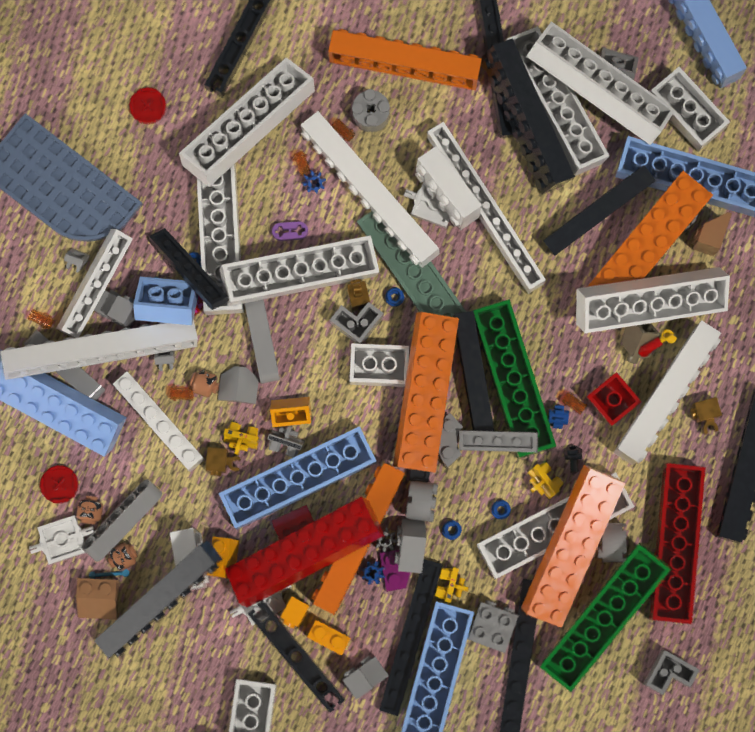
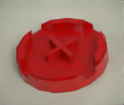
M140 88L130 98V113L136 121L142 124H154L161 120L166 113V99L155 88Z
M61 465L50 467L40 480V489L43 496L50 502L57 504L69 502L75 497L79 487L78 477L75 472Z

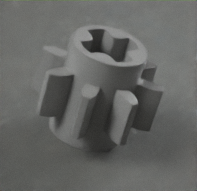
M386 528L383 533L385 537L390 536V544H381L382 538L375 540L379 542L376 548L382 546L383 552L386 551L387 547L393 550L392 543H397V540L392 537L395 535V532L390 534L388 533V528Z

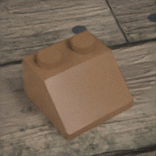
M725 213L704 223L701 228H697L691 239L692 249L714 257L721 248L732 213Z
M77 578L76 602L78 618L117 620L120 580Z

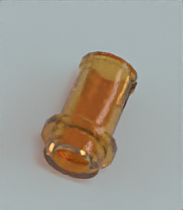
M341 119L335 120L331 125L342 136L344 141L349 142L354 138V129L347 127Z
M304 151L293 154V161L297 164L300 176L308 175L310 167L306 159L307 154H304Z
M32 309L31 313H29V321L41 325L43 329H50L52 327L54 319L51 315L46 316L35 309Z
M175 386L170 389V399H174V401L176 399L193 401L194 392L192 389L177 388Z
M567 392L561 400L564 403L563 405L569 406L580 415L587 404L573 396L574 393L570 394Z

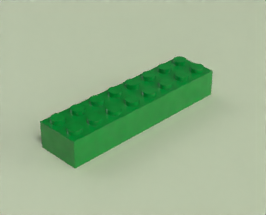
M510 299L473 310L478 336L508 431L538 432V452H515L517 459L554 449L556 443Z
M639 542L543 660L540 668L568 691L572 692L668 574L671 567Z

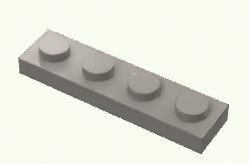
M460 430L459 450L538 452V432Z

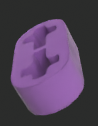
M299 221L283 222L274 225L272 234L278 241L302 240L308 235V228L305 223ZM298 226L305 229L302 235H298L297 232H291V230H297ZM280 227H282L284 231L289 230V232L283 233V236L281 237L278 233H275L276 231H279Z

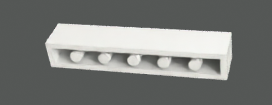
M117 229L110 230L56 329L72 338H79L133 238Z
M128 372L124 373L113 383L116 389L190 472L205 460Z

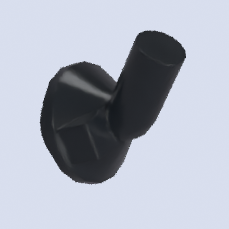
M571 445L563 453L565 460H570V473L577 474L578 459H582L583 451L578 446Z

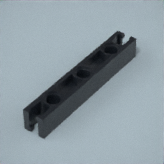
M249 0L205 83L207 91L213 93L214 89H212V86L216 79H219L223 82L220 88L216 87L215 91L218 96L223 98L274 0ZM257 4L263 5L260 10H256L254 7ZM240 36L246 37V40L243 42L237 41ZM223 68L229 69L227 74L220 73Z
M645 165L641 166L543 240L553 255L556 256L656 180Z
M474 311L456 313L453 317L459 318L456 338L472 430L494 431Z
M262 600L258 606L263 607L269 617L261 621L254 614L256 612L254 609L249 611L248 615L331 713L334 710L335 704L333 703L330 706L324 696L332 691L339 698V705L345 701V697L266 602ZM268 621H274L277 624V628L274 631H269L266 628ZM294 651H299L302 654V658L299 661H294L291 658V654ZM323 681L328 686L325 691H319L316 685Z

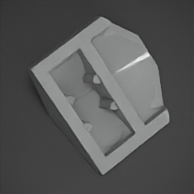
M234 366L221 374L218 400L256 404L259 378L246 367Z

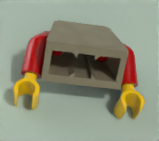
M652 323L625 327L622 345L629 353L627 361L637 364L639 358H649L655 349L663 345V342L667 341L672 344L677 340V337L673 335L674 332L665 329L662 332V337L659 338L660 333Z

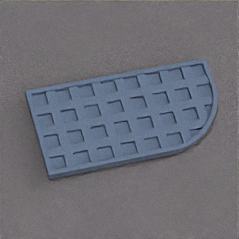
M26 113L0 143V189L65 238L83 242L105 239L111 229L122 230L143 205L136 197Z

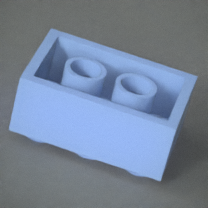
M140 276L133 303L134 318L139 321L192 325L198 294L185 280Z

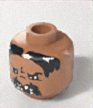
M200 370L198 373L195 372L190 382L192 391L206 398L210 397L212 393L216 394L220 385L217 382V375L205 370Z
M86 496V499L78 502L76 516L80 519V523L95 525L96 522L101 520L103 504L97 501L98 497Z
M122 542L109 552L110 557L107 559L112 568L116 567L119 571H123L136 563L138 555L132 544L128 545L126 542Z

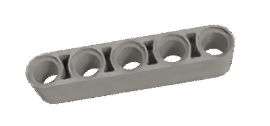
M264 300L244 303L261 384L278 381L280 376L278 374Z
M36 329L25 341L24 345H39L49 340ZM80 367L55 371L77 391L95 401L105 392V389Z
M148 479L141 482L86 539L82 545V550L96 562L102 560L159 501L162 491Z

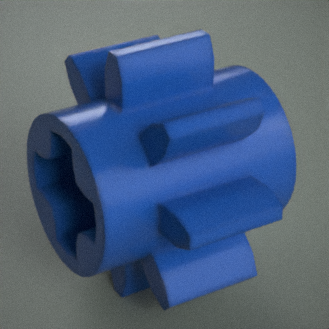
M310 169L308 175L304 174L306 181L302 182L303 186L308 185L307 192L314 190L318 194L320 188H325L322 182L326 181V178L320 177L321 171L314 173ZM311 179H317L318 183H311L310 181Z
M555 405L554 409H549L548 421L553 424V428L562 429L563 425H568L569 410H564V405Z
M376 561L374 566L371 562H367L368 567L361 569L364 571L362 579H368L369 585H372L374 580L376 584H380L379 579L386 578L383 575L385 567H379V561ZM372 570H377L375 576L370 575L373 572Z

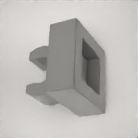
M72 248L65 254L64 261L68 262L66 268L70 269L72 264L77 266L76 272L78 273L83 265L87 263L89 255Z
M175 351L155 354V365L159 364L160 371H163V364H169L170 370H173Z

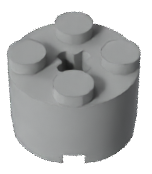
M372 89L360 93L352 105L354 123L365 132L382 130L387 125L390 117V105L387 98L382 93Z
M410 482L406 518L426 522L434 521L435 511H432L431 508L435 509L437 497H433V495H437V483Z
M626 523L607 524L601 538L602 546H598V559H602V562H624L626 559L622 558V554H626V531H622V527H626Z

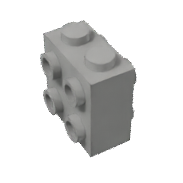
M488 600L485 603L480 602L468 640L506 653L518 615L514 614L515 610L504 607L503 610L496 608L497 604Z

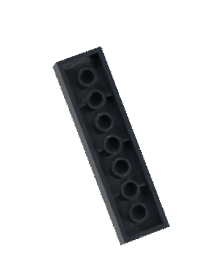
M513 38L495 44L481 57V65L486 70L489 83L497 94V101L502 105L504 116L511 125L512 134L520 145V152L525 156L528 170L534 176L535 185L543 195L562 187L573 179L575 175Z

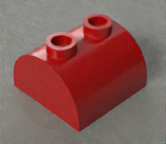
M617 372L587 396L611 427L641 403V400Z
M306 504L271 520L280 540L314 522Z

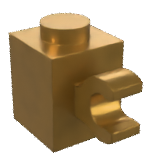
M361 279L350 281V284L347 285L352 310L365 307L370 302L366 281H361Z
M717 397L693 403L690 409L691 417L693 420L696 419L697 423L705 421L702 427L704 435L708 434V426H712L714 432H717L718 426L714 419L722 416Z
M208 447L205 470L210 472V476L219 477L222 473H226L227 466L232 471L237 472L240 471V468L233 467V462L241 461V458L237 456L228 457V449Z

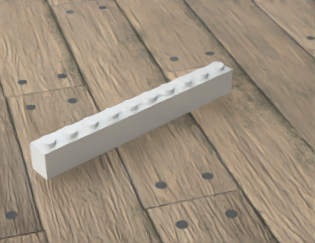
M319 111L301 124V135L307 142L310 140L314 144L313 149L318 155L322 154L326 158L324 161L331 169L335 168L338 178L342 182L346 181L349 184L348 188L354 196L358 195L362 199L360 202L365 209L368 210L370 208L374 213L372 215L379 224L381 222L384 224L387 234L391 238L394 236L398 240L397 245L402 251L406 250L410 254L409 258L415 265L419 264L423 268L439 255L437 245Z
M442 122L427 131V138L433 148L437 146L482 204L479 219L527 294L544 285L546 279L445 123Z
M194 320L192 325L160 322L157 325L150 326L145 324L133 329L123 328L116 332L105 331L98 335L86 334L80 338L69 337L57 342L46 341L39 345L28 344L21 348L9 347L4 351H0L4 377L5 380L193 348L197 347L198 337Z

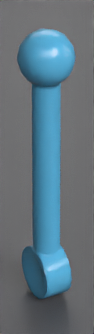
M129 570L104 573L92 571L89 573V578L94 579L96 577L118 575L127 577L129 576Z

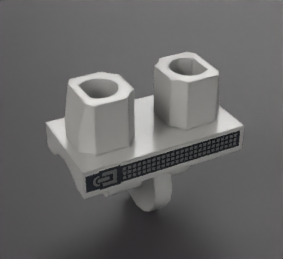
M293 425L288 426V428L280 426L279 432L272 430L269 433V450L279 452L281 444L288 446L286 455L294 458L299 450L302 449L305 440L297 438L299 432L292 430Z

